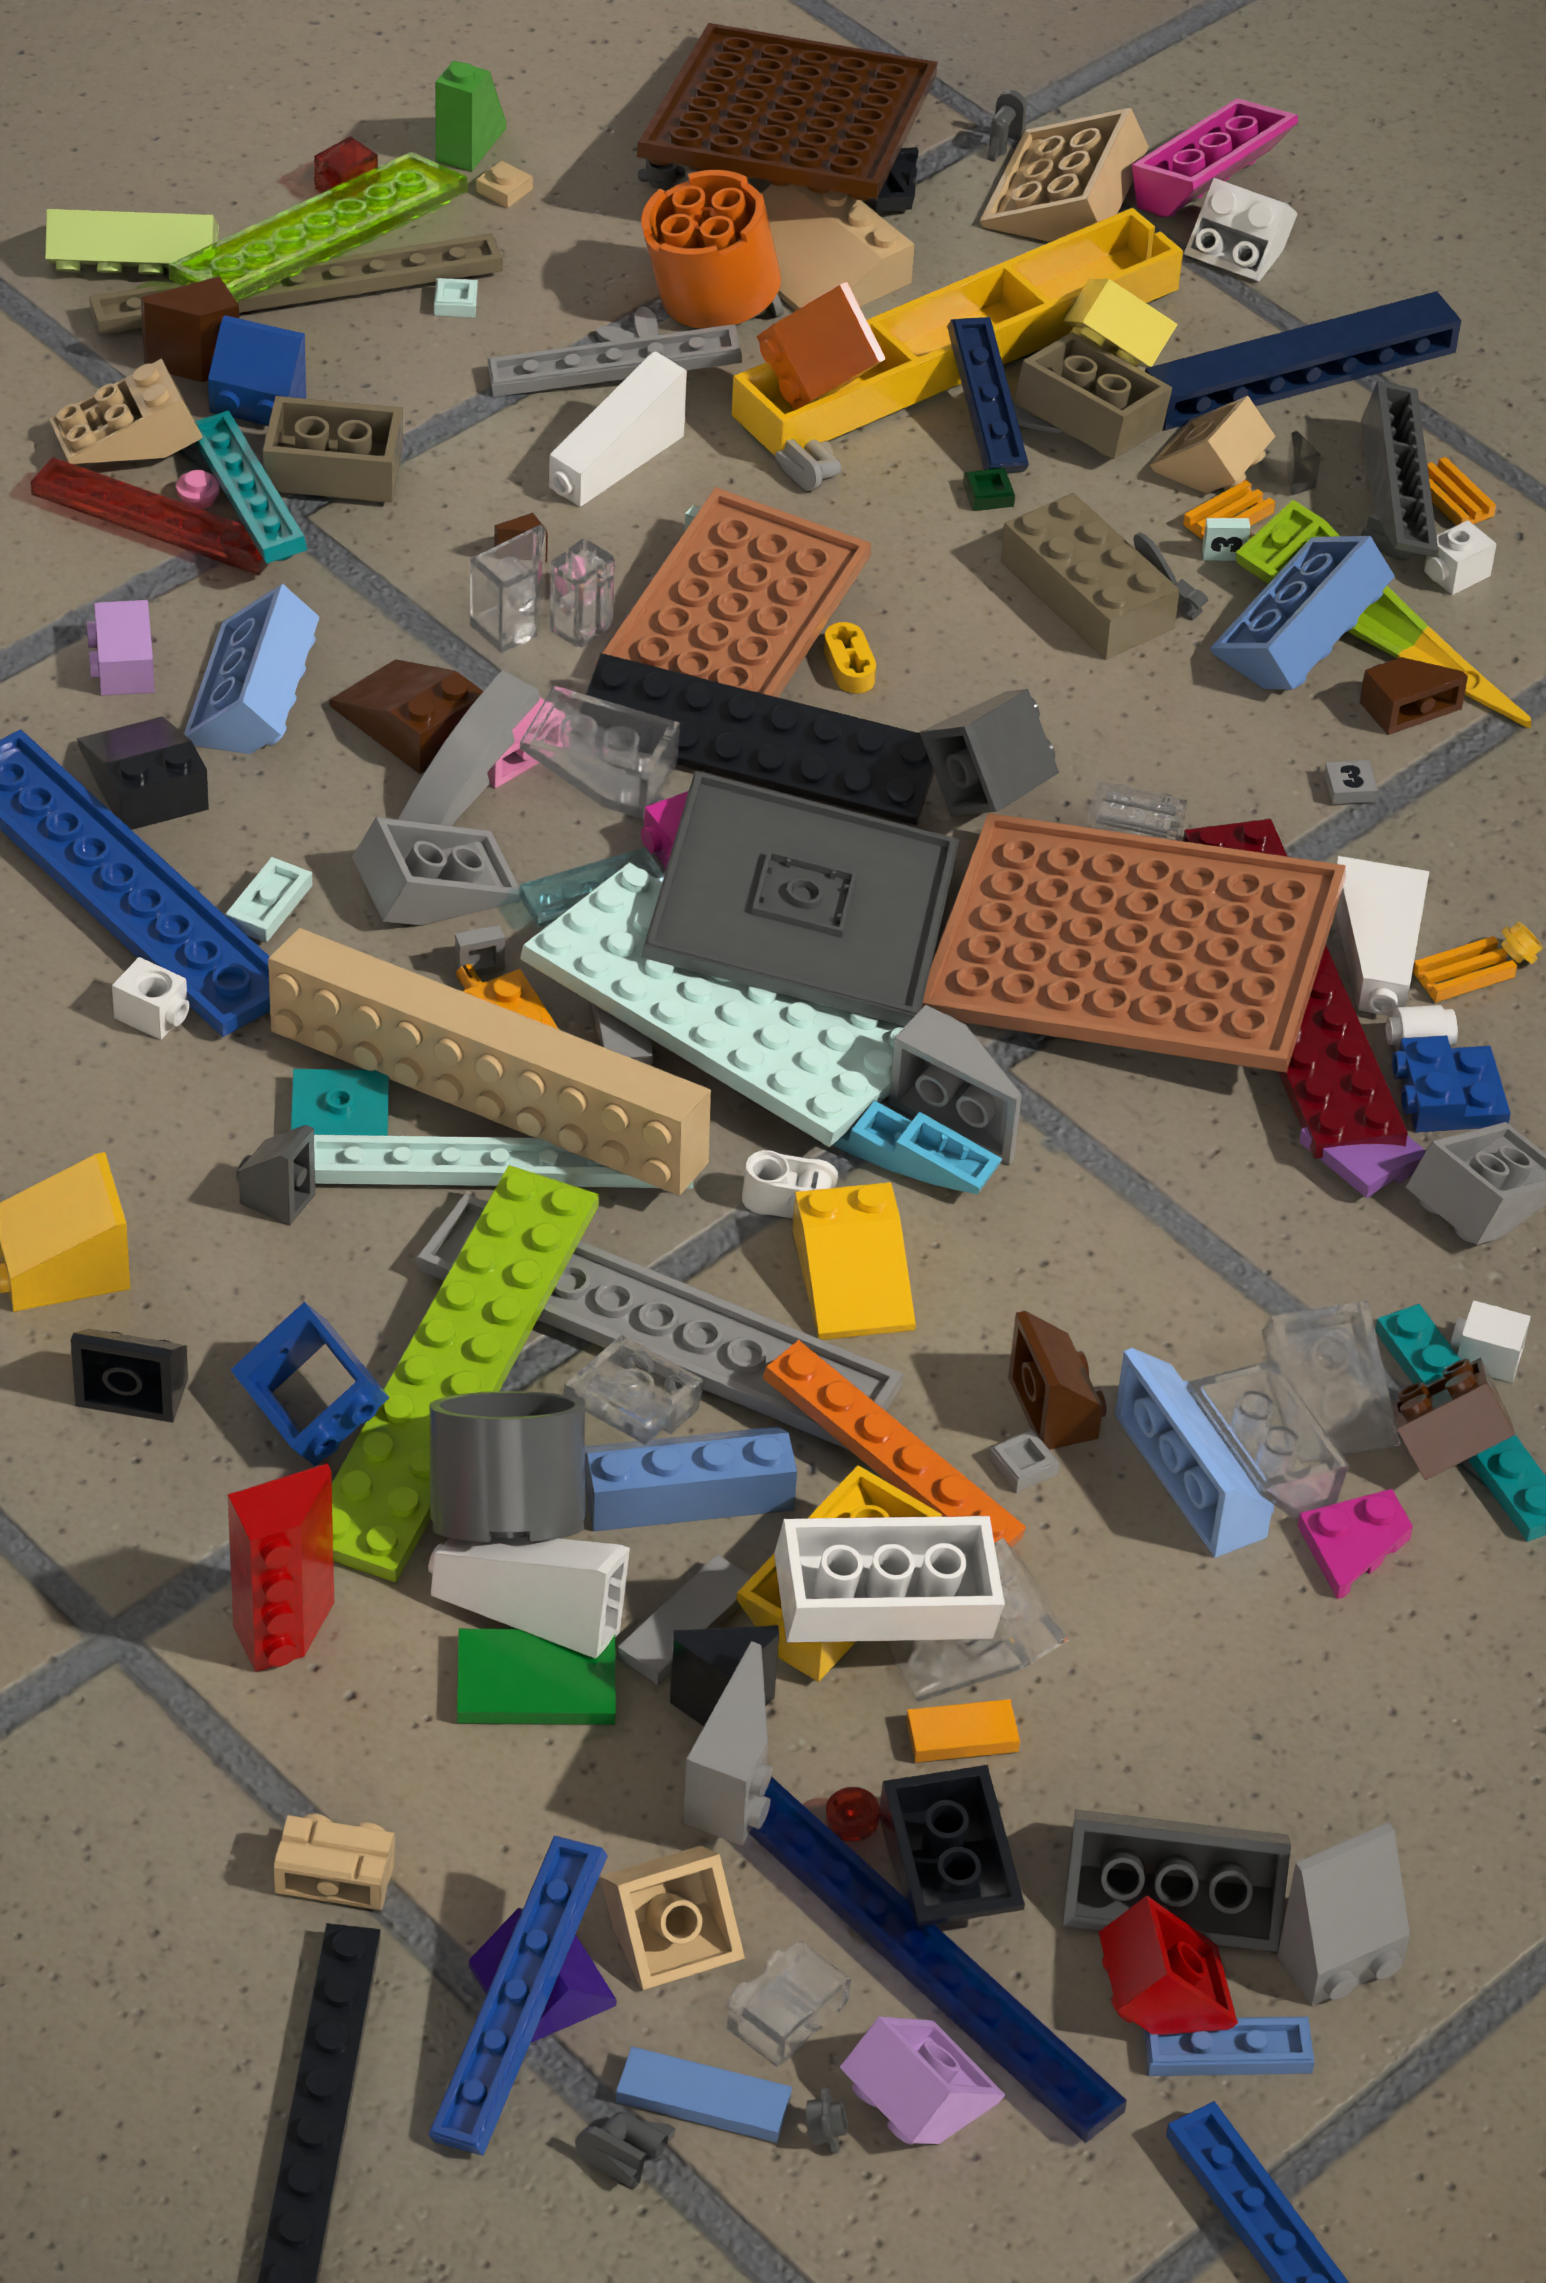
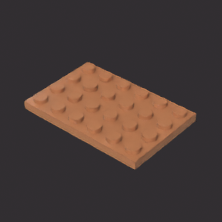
M715 487L615 633L603 654L779 697L870 558L871 543Z

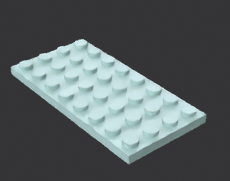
M630 862L523 945L520 957L522 961L828 1147L834 1144L859 1121L874 1100L880 1103L890 1094L894 1039L904 1028L903 1025L641 958L662 882Z

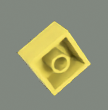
M1089 278L1063 320L1073 327L1071 332L1099 347L1102 346L1111 354L1135 367H1152L1178 325L1112 280Z

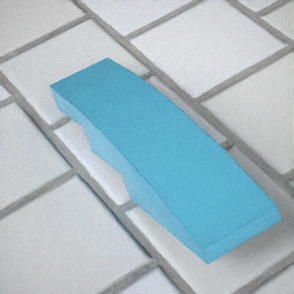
M875 1100L859 1121L832 1144L846 1153L889 1171L932 1185L977 1195L999 1167L1002 1160L1001 1157L921 1112L916 1115L913 1121H910Z

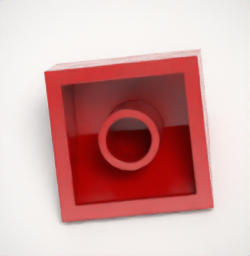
M1145 1896L1098 1932L1104 1954L1102 1964L1109 1975L1113 1991L1111 2002L1117 2014L1128 2023L1134 2022L1152 2035L1230 2030L1238 2024L1218 1945L1150 1897Z

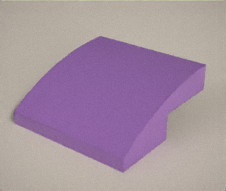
M1306 1126L1301 1130L1299 1143L1311 1152L1310 1144L1312 1138ZM1407 1136L1406 1146L1359 1144L1323 1148V1158L1319 1159L1364 1197L1368 1198L1392 1180H1396L1400 1184L1412 1176L1426 1150Z

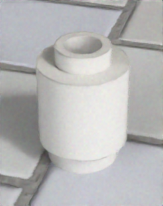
M1442 1005L1396 1007L1393 1017H1387L1386 1019L1388 1045H1395L1396 1051H1399L1401 1038L1447 1035L1450 1046L1456 1045L1458 1028L1453 1009H1443Z

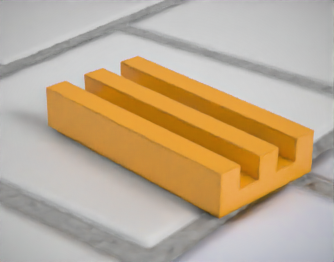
M1446 456L1439 459L1438 466L1433 462L1427 463L1432 503L1456 526L1467 520L1472 524H1476L1494 516L1496 504Z
M1244 480L1242 483L1185 513L1183 526L1203 540L1206 518H1249L1250 526L1274 513L1275 501L1270 497L1263 500L1264 493L1259 489L1251 491L1252 484ZM1252 506L1250 509H1248V510L1242 512L1241 514L1235 516L1237 513H1239V512L1245 510L1246 508Z
M1491 936L1414 961L1412 973L1436 1003L1514 978L1517 965L1513 960L1507 961L1508 953L1504 948L1498 949L1499 941L1495 936ZM1493 964L1495 965V966H1492V967H1489V968H1486V969H1482V970H1479V971H1476V972H1473V973H1472V971H1475V970H1478V969H1481V968H1484V967H1487V966H1490V965H1493ZM1455 977L1454 979H1451V980H1448V981H1445V982H1442V983H1439V984H1435V983H1437V982H1440V981H1443V980H1446V979H1450V978Z

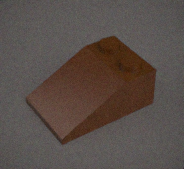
M395 659L331 698L329 705L421 774L427 770L446 739L484 691L455 670Z

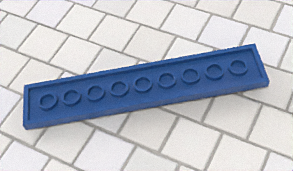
M22 729L0 739V830L137 958H143L186 978L189 1007L222 1037L270 1011L268 958L270 956Z

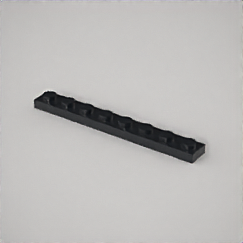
M326 1923L258 2283L319 2282L381 1944V1929Z

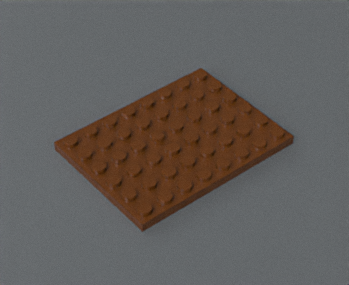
M708 23L639 139L637 157L648 159L649 162L655 165H669L671 163L685 165L695 172L726 170L744 175L747 179L751 177L765 179L775 186L794 184L808 187L810 191L815 193L834 191L848 194L850 198L856 200L877 199L936 78L938 62Z

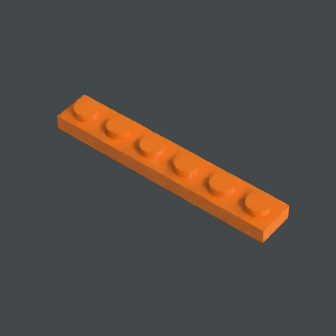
M797 1340L766 1366L763 1379L891 1485L941 1513L942 1517L990 1516L997 1560L1022 1539L1026 1530L1024 1524L800 1340Z

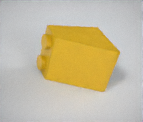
M105 1152L94 1154L0 1202V1294L8 1292L13 1312L130 1289L127 1224Z

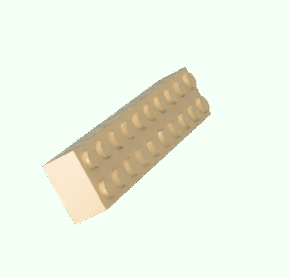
M299 928L268 958L271 1032L365 1070H377L389 1076L390 1080L534 1138H541L559 1148L678 1196L683 1193L709 1163L711 1089L302 928Z

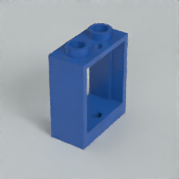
M303 1302L230 1369L290 1447L314 1466L324 1458L332 1455L344 1439L362 1423L369 1421L376 1414L378 1408L390 1398L328 1320L306 1302ZM326 1344L356 1382L302 1430L273 1392Z

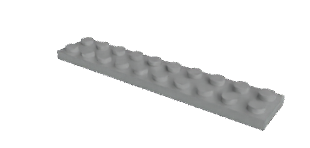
M465 1193L417 1256V1270L444 1281L488 1202ZM581 1240L538 1318L539 1321L845 1449L847 1448L763 1379L766 1366L797 1340H800L885 1411L900 1391L903 1383V1373Z

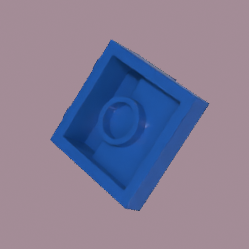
M1447 1035L1401 1038L1399 1051H1394L1392 1054V1073L1395 1080L1401 1079L1402 1109L1404 1114L1411 1115L1415 1133L1481 1129L1503 1122L1509 1124L1511 1113L1491 1046L1451 1048Z

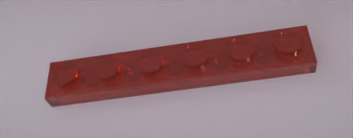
M54 457L31 480V495L258 576L269 565V563H265L244 525Z

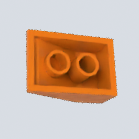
M847 282L796 310L756 336L760 343L761 355L772 366L779 380L780 392L784 399L791 404L793 410L836 393L886 359Z

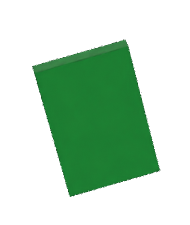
M459 1628L457 1723L615 1725V1635L604 1651L597 1658H593L520 1629Z

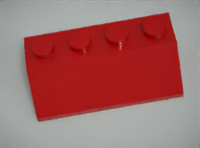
M328 1463L227 1494L233 1627L255 1672L270 1667H281L295 1659L304 1657L334 1604L332 1473Z

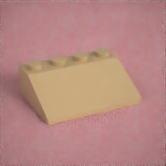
M1132 108L1025 130L980 219L982 227L1052 242L1116 215L1133 182L1132 164L1142 159L1149 148Z
M771 184L762 192L782 279L778 296L795 311L845 282L848 283L859 307L912 283L915 244L861 200L852 199L848 194L834 191L815 193L810 191L808 187L794 184L788 186H775Z

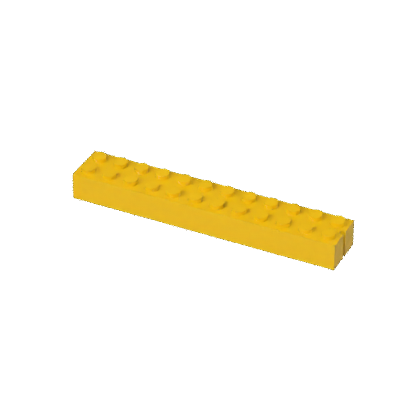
M1130 208L867 319L866 321L886 359L836 393L799 409L793 410L791 404L784 399L779 389V380L772 366L767 362L734 375L731 415L774 456L776 452L784 450L787 440L794 439L803 449L811 440H817L818 442L829 441L961 384L947 329L951 319L990 317L1002 364L1005 365L1049 346L1072 331L1073 327L1063 320L1089 278L1110 279L1145 303L1178 290L1183 250L1161 231L1155 233V226L1134 208Z

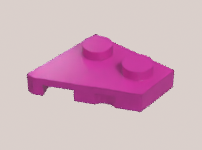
M1392 1489L1301 1512L1297 1525L1337 1599L1345 1597L1350 1592L1351 1584L1363 1573L1371 1574L1383 1563V1559L1387 1554L1396 1552L1408 1542L1413 1529V1525Z

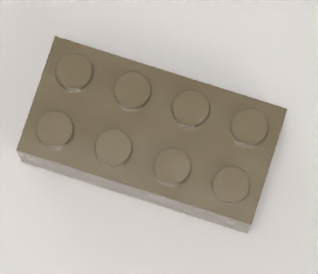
M1075 493L1066 495L1005 522L1001 563L1105 660L1175 628L1180 589Z

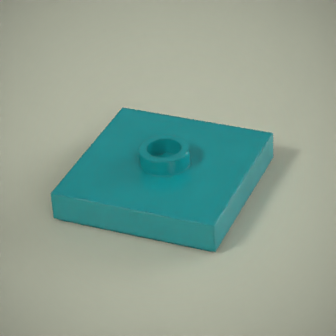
M293 1069L291 1130L307 1125L314 1128V1135L388 1136L389 1076L377 1070Z

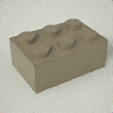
M1071 332L1023 360L1014 404L1029 411L1032 416L1043 419L1061 429L1066 435L1077 438L1095 448L1101 455L1116 459L1163 430L1172 387Z
M275 396L263 448V468L278 492L317 495L329 498L360 499L373 502H392L403 451V407Z

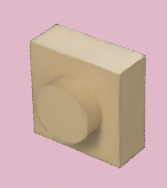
M502 160L476 179V193L506 208H509L533 190V176Z

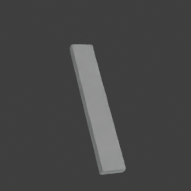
M732 324L487 358L493 397L626 379L655 351L686 370L742 363V352L736 325Z

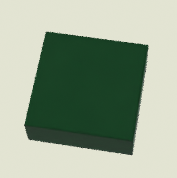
M1005 468L964 472L963 486L973 511L1014 507L1015 493Z

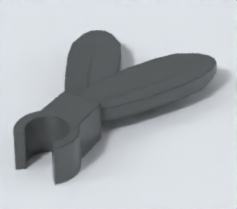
M1143 533L1135 534L1133 539L1135 549L1180 589L1177 607L1184 617L1194 620L1203 612L1200 607L1209 601L1207 596L1202 591L1194 589L1183 579L1177 582L1155 543Z

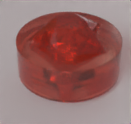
M846 1787L830 1796L826 1804V1823L829 1831L835 1837L844 1841L855 1842L870 1837L877 1830L880 1821L879 1804L871 1792L860 1787Z

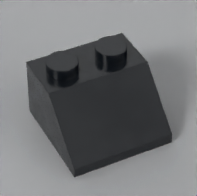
M85 1329L72 1334L70 1342L75 1406L174 1422L189 1378L187 1345L95 1329Z

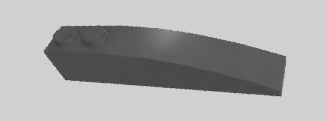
M1377 381L1361 418L1367 474L1377 516L1385 535L1394 549L1436 557L1438 544L1418 389Z

